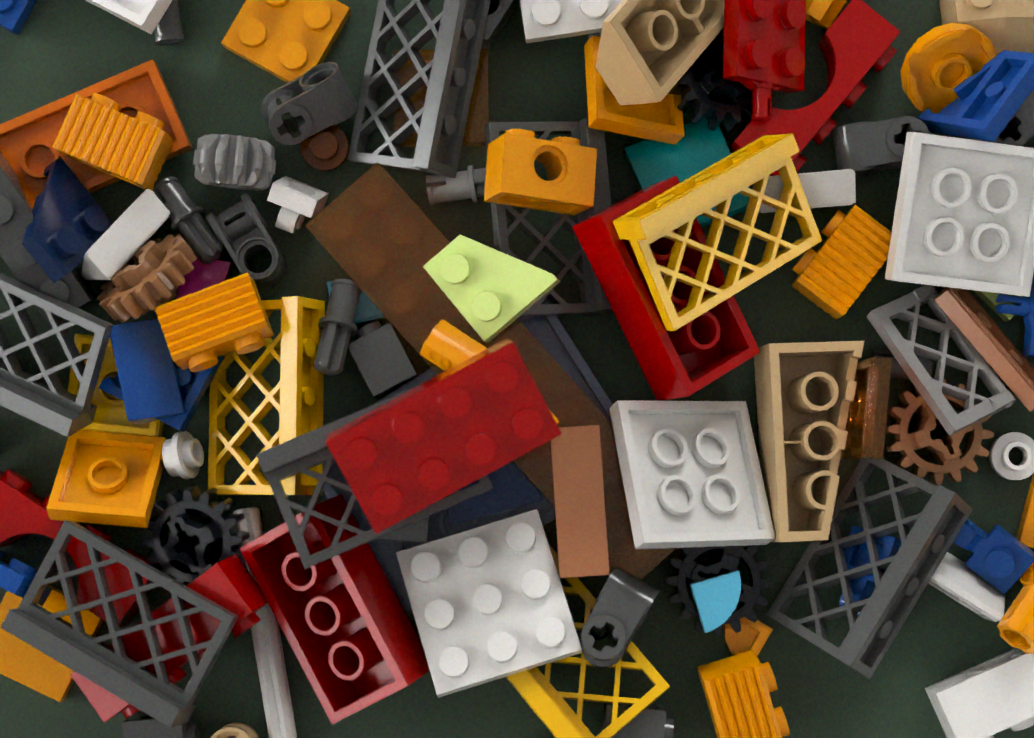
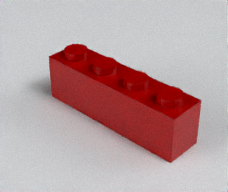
M236 554L216 563L187 585L192 590L239 616L231 631L236 638L260 621L256 612L268 604L260 587ZM172 597L151 613L153 620L176 613ZM184 600L186 610L196 607ZM204 611L188 616L195 645L210 641L221 621ZM178 619L155 626L162 655L185 648ZM145 629L122 636L128 658L137 663L152 658ZM206 648L197 651L199 660H201ZM187 654L164 661L169 682L175 685L187 676L182 668L189 663ZM154 664L145 666V668L156 673ZM74 671L70 674L104 723L119 713H122L127 720L140 711Z

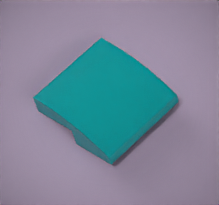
M702 118L696 124L690 122L684 125L685 136L676 145L646 139L625 147L626 160L640 190L673 176H677L679 182H682L730 155V150L719 126L715 131L709 130L708 119ZM740 193L733 195L727 217L746 211L749 202L748 197ZM703 215L696 217L701 228L712 223V219Z

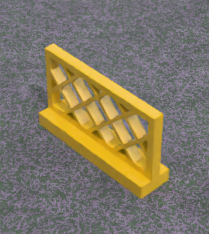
M793 133L763 135L612 221L619 239L629 240L666 330L676 331L822 242L791 156L800 152ZM777 170L783 182L779 201L764 195L769 175ZM737 193L749 197L743 222L727 217L732 196ZM761 203L776 209L769 234L754 228ZM699 215L712 219L705 245L689 239L694 219ZM788 215L797 219L803 237L793 243L781 239ZM724 225L740 231L733 256L717 250ZM678 228L677 234L674 233V232H671V231H673V230H675V229ZM752 236L767 242L762 260L757 265L744 261ZM661 237L674 241L667 268L656 263L649 244ZM686 247L702 253L695 279L678 273ZM714 258L730 264L725 283L719 288L707 284ZM676 280L692 286L687 307L679 312H676L671 300Z
M301 296L281 297L278 300H262L268 318L274 311H281V332L274 340L272 338L264 339V346L267 349L254 365L244 354H237L236 350L228 352L223 358L210 383L208 489L212 487L217 489V495H274L269 482L259 471L261 466L257 456L251 461L240 447L252 431L265 445L261 450L263 452L323 426L324 374L315 370L314 362L322 332L318 323L320 318L325 317V301ZM275 358L280 363V381L272 388L261 373ZM235 359L246 374L236 387L232 389L226 382V369ZM255 383L266 398L252 413L241 398L251 385ZM274 406L280 413L279 430L272 437L260 422ZM234 407L245 420V423L232 437L225 429V417ZM233 455L245 471L233 485H224L225 464ZM323 463L309 470L322 474ZM298 473L282 480L281 483L286 495H313L319 480L303 473ZM253 480L256 485H248V483Z
M549 545L559 576L558 554ZM578 577L564 578L571 586L562 587L564 594L577 595L586 604L584 623L574 622L575 629L582 630L597 600ZM632 641L626 652L635 662H624L621 658L617 664L608 667L616 668L614 696L584 694L586 666L593 665L584 658L583 654H581V658L567 657L545 664V675L535 667L506 676L507 680L555 738H612L670 688L666 680ZM552 663L581 665L578 693L560 692L550 683ZM621 669L642 670L655 686L641 698L619 697ZM564 699L578 700L577 714ZM583 702L613 703L611 724L595 737L582 722ZM618 704L632 705L618 717Z

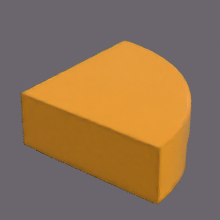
M745 617L739 619L741 631L738 633L731 629L729 623L723 624L724 641L726 647L728 645L732 653L731 656L753 650L756 656H758L773 630L759 620L754 623Z

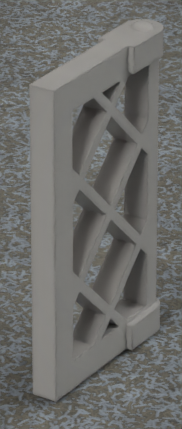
M924 285L907 295L872 310L866 317L948 435L952 436L1003 409L1011 407L1016 399L1010 390H1007L987 361L934 301L939 295L936 287ZM928 304L939 321L919 315L920 306ZM897 318L909 322L907 340L902 337L891 321L892 319ZM917 326L940 333L938 350L915 343ZM949 337L953 339L968 361L947 354ZM916 355L936 361L934 379L931 378ZM945 365L968 372L966 390L943 382ZM977 376L983 381L993 395L992 397L986 398L975 394ZM943 394L965 401L964 411L957 414Z

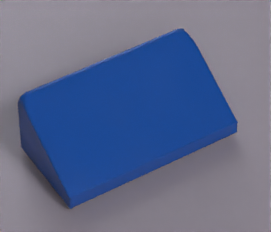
M158 319L113 325L110 338L128 421L139 425L185 413L175 363L172 360Z

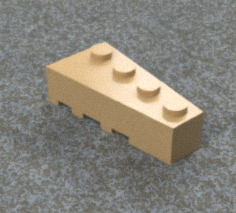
M864 341L769 343L759 347L760 353L754 356L759 461L776 537L771 542L820 541L829 539L840 478L837 475L841 452L845 450L848 435V431L845 430L850 402L854 401L857 382L854 380L858 359L862 358Z

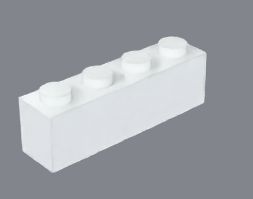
M1014 648L926 687L925 690L946 737L994 738V734L1010 727L1012 731H1019L1033 726L1034 653L1027 654L1018 648Z

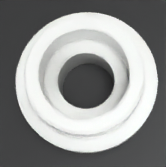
M180 431L174 433L171 439H166L162 445L163 463L167 472L172 477L180 476L183 479H191L198 475L199 468L204 462L203 448L198 439L193 438L187 431Z
M1010 432L999 436L993 442L989 454L990 463L994 471L1002 478L1008 480H1022L1034 473V440L1020 432ZM1013 447L1019 448L1023 453V460L1019 465H1014L1009 460V452Z

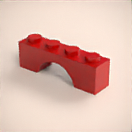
M852 0L827 29L817 44L827 66V83L823 95L814 103L799 109L783 110L772 107L771 120H751L729 149L730 153L732 154L763 135L793 133L800 151L791 156L797 172L807 160L800 153L812 140L817 145H820L836 126L837 122L831 116L837 108L843 104L846 108L850 109L865 91L867 86L861 80L867 72L873 68L877 73H880L895 55L897 50L891 46V43L901 31L862 0ZM777 170L771 173L769 176H776L780 174Z
M7 469L5 473L0 472V547L10 546L17 540L30 534H40L55 540L64 521L49 519L46 507L50 495L42 499L29 490L32 486L31 481L11 469ZM86 523L85 526L81 525L107 541H110L112 538L108 532L93 523ZM73 536L66 550L71 555L76 569L91 565L86 543ZM127 548L126 552L149 564L146 561V557ZM100 552L102 561L110 559L109 556ZM121 563L104 567L111 595L134 589L128 567ZM94 571L78 575L76 598L80 605L101 599ZM141 575L144 585L153 583ZM136 595L113 602L119 628L128 625L139 609ZM102 605L88 609L107 622Z

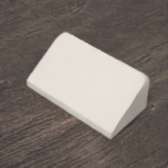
M853 169L798 173L810 209L853 205V203H856L855 172ZM780 175L769 176L764 195L778 201L783 188ZM761 203L759 212H776V209Z
M146 189L87 250L81 270V275L85 280H111L170 217L171 212L152 190Z
M947 552L928 584L983 619L1000 622L1005 612V595L966 566L963 561Z

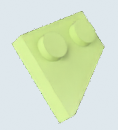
M463 235L457 236L423 266L486 343L493 340L560 282L550 272Z

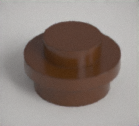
M335 125L329 126L301 142L303 158L310 167L318 171L327 172L335 170L345 162L348 156V140L344 132Z

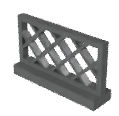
M378 0L347 157L348 161L428 172L438 176L456 178L491 0H445L443 11L436 17L428 5L431 0H412L399 14L394 9L395 0ZM421 11L428 25L411 39L405 25ZM397 33L404 47L388 61L385 55L386 45ZM435 36L437 41L434 57L426 65L419 50ZM411 58L418 73L402 86L395 72ZM388 80L395 94L379 108L376 102L377 90ZM426 84L427 92L424 107L417 112L410 97L421 86ZM402 106L409 120L393 133L386 119ZM378 127L385 142L372 154L365 153L368 136ZM416 131L418 138L414 158L409 159L406 157L400 144Z
M588 117L581 121L486 123L484 125L486 153L488 144L509 129L530 130L535 134H540L537 137L538 139L544 140L549 134H566V137L579 139L580 146L597 148L594 206L573 215V220L569 217V214L549 212L557 220L543 236L524 219L531 209L522 208L517 212L510 205L491 203L494 246L496 250L521 260L509 249L508 236L518 226L536 243L523 259L524 262L530 264L538 253L543 250L560 266V269L555 274L559 280L568 273L579 284L581 303H567L552 288L520 317L572 314L591 316L612 312L613 309L572 227L611 206L605 131L589 128ZM506 216H507L509 219L512 220V221L508 224V226H507V218H506ZM561 225L575 236L576 249L568 259L549 242ZM576 260L578 269L573 265L576 262ZM547 297L553 304H541V303H542V302L545 300V298Z
M0 273V289L10 306L9 310L0 313V320L13 314L26 341L11 347L0 325V358L2 357L3 361L0 360V405L69 437L93 423L97 406L92 404L91 401L113 324ZM35 305L44 309L53 329L38 335L25 308ZM76 324L94 332L90 351L81 355L68 330L69 327ZM56 333L68 360L53 367L41 340ZM29 345L41 372L32 375L23 371L14 353L15 351ZM70 365L72 366L80 383L77 396L64 390L56 373L57 371Z
M409 390L256 454L262 471L267 476L304 569H308L493 489L487 474L478 479V484L462 491H456L378 534H375L373 529L364 531L347 524L357 499L349 485L328 477L335 459L325 443L327 434ZM326 462L322 474L309 470ZM298 473H303L319 480L307 508L288 500L281 483L282 480ZM325 483L352 493L341 521L314 511ZM292 508L305 513L300 527ZM311 516L338 526L331 546L312 555L303 536ZM345 529L358 534L340 542Z
M866 450L835 501L829 539L810 542L766 615L870 679L973 509L955 492L941 485L936 486ZM877 468L886 473L889 490L867 497L864 484L873 469ZM897 479L906 484L898 486ZM919 491L931 496L921 513L905 518L901 497ZM892 500L896 521L873 528L869 508ZM860 511L864 531L841 538L839 525L845 515ZM899 532L902 545L896 555L880 560L876 539ZM866 542L871 563L848 570L844 549ZM835 552L838 573L816 580L814 566L820 556ZM873 574L876 588L870 598L854 602L850 580ZM841 584L845 605L823 612L819 590ZM809 593L813 615L797 620H792L785 615L795 597ZM847 616L850 630L838 648L828 642L825 622ZM815 625L817 634L807 629V627Z
M65 520L18 609L9 610L0 628L172 728L188 722L197 705L194 703V700L239 616L74 521ZM74 536L86 543L91 565L69 571L65 550ZM100 552L109 556L110 559L102 561ZM121 563L128 567L134 589L111 595L104 567ZM57 567L59 575L52 576ZM94 571L101 599L78 606L71 578ZM141 575L153 583L144 585ZM61 581L68 609L51 613L37 603L47 585ZM162 587L171 592L176 613L153 620L146 591ZM136 595L143 623L120 630L113 602ZM184 600L196 607L186 610ZM102 605L110 634L94 638L85 633L80 612ZM204 611L221 621L210 641L195 645L188 616ZM70 615L72 624L63 620L62 617ZM178 619L185 648L162 655L155 626ZM145 629L152 658L137 663L127 657L122 636ZM112 640L113 648L103 642ZM206 648L201 660H199L197 651ZM187 654L193 675L185 690L169 682L164 661ZM154 664L156 673L145 668V666Z

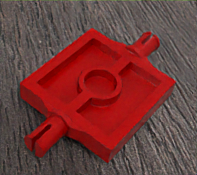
M725 0L723 78L740 82L752 91V120L767 121L772 119V91L789 94L804 91L806 0Z

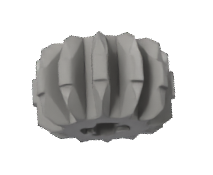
M212 133L198 138L197 149L194 150V177L201 183L213 185L214 187L255 191L265 190L271 187L272 178L275 175V148L266 140H258L257 138L243 137L241 135H219Z

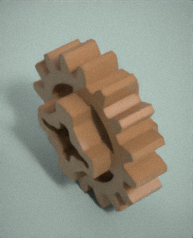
M169 234L162 241L159 238H156L154 241L150 240L130 258L110 281L101 286L103 292L97 296L100 306L114 321L119 319L121 323L127 321L131 316L137 319L141 315H145L149 310L152 311L157 306L170 302L177 296L175 291L179 285L186 281L184 275L193 271L194 266L192 263L197 259V256L181 235L174 237L172 234Z
M961 383L955 385V387L965 390V385ZM916 387V397L908 391L902 392L899 398L904 407L889 408L888 413L896 419L895 425L884 427L883 430L887 434L895 435L896 442L888 445L886 449L887 452L899 451L902 457L898 460L896 466L904 469L912 465L914 467L912 474L922 479L929 473L930 483L934 485L942 484L944 473L951 483L962 481L961 468L968 473L977 472L979 469L973 458L988 457L990 454L986 448L981 446L982 440L994 437V432L982 429V422L987 421L990 417L952 436L946 433L940 439L932 440L930 431L934 430L936 426L941 425V423ZM943 394L950 404L955 406L960 412L964 411L965 401ZM914 411H916L918 420L913 431L908 433L910 418ZM968 432L967 444L961 453L959 445L965 433ZM923 449L931 453L933 460L937 461L938 465L923 460L914 450Z

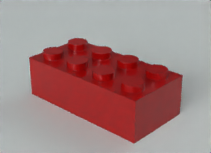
M677 176L647 186L572 226L657 401L688 397L760 353L734 295L676 331L666 330L630 241L619 239L612 221L679 184ZM695 218L689 239L705 245L706 236L697 218ZM678 228L675 229V230H673V231H671V232H674V233L677 234ZM661 237L649 244L658 265L667 268L674 241ZM686 247L678 273L695 279L702 253ZM714 258L707 284L719 288L724 285L726 278L716 258ZM677 280L671 300L676 312H679L687 307L692 286Z
M506 338L327 434L325 443L375 534H378L560 436L562 433L514 342Z
M340 494L316 504L314 511L341 521L348 504L343 495ZM303 512L295 516L299 527L305 515ZM351 513L347 524L360 529ZM311 516L303 535L311 555L331 546L338 526ZM284 522L239 548L331 724L409 686L430 671L423 645L368 543L308 569H304L288 527ZM345 529L340 542L358 534Z

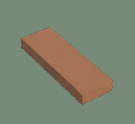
M945 287L934 301L1028 411L1031 412L1034 409V367L1026 357L1022 356L1020 350L967 289Z
M600 425L559 427L562 434L550 440L559 578L610 575Z

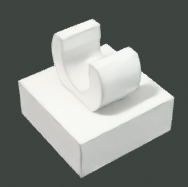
M287 176L272 183L267 201L282 206L275 227L293 234L296 228H301L305 216L313 218L323 211L329 193Z

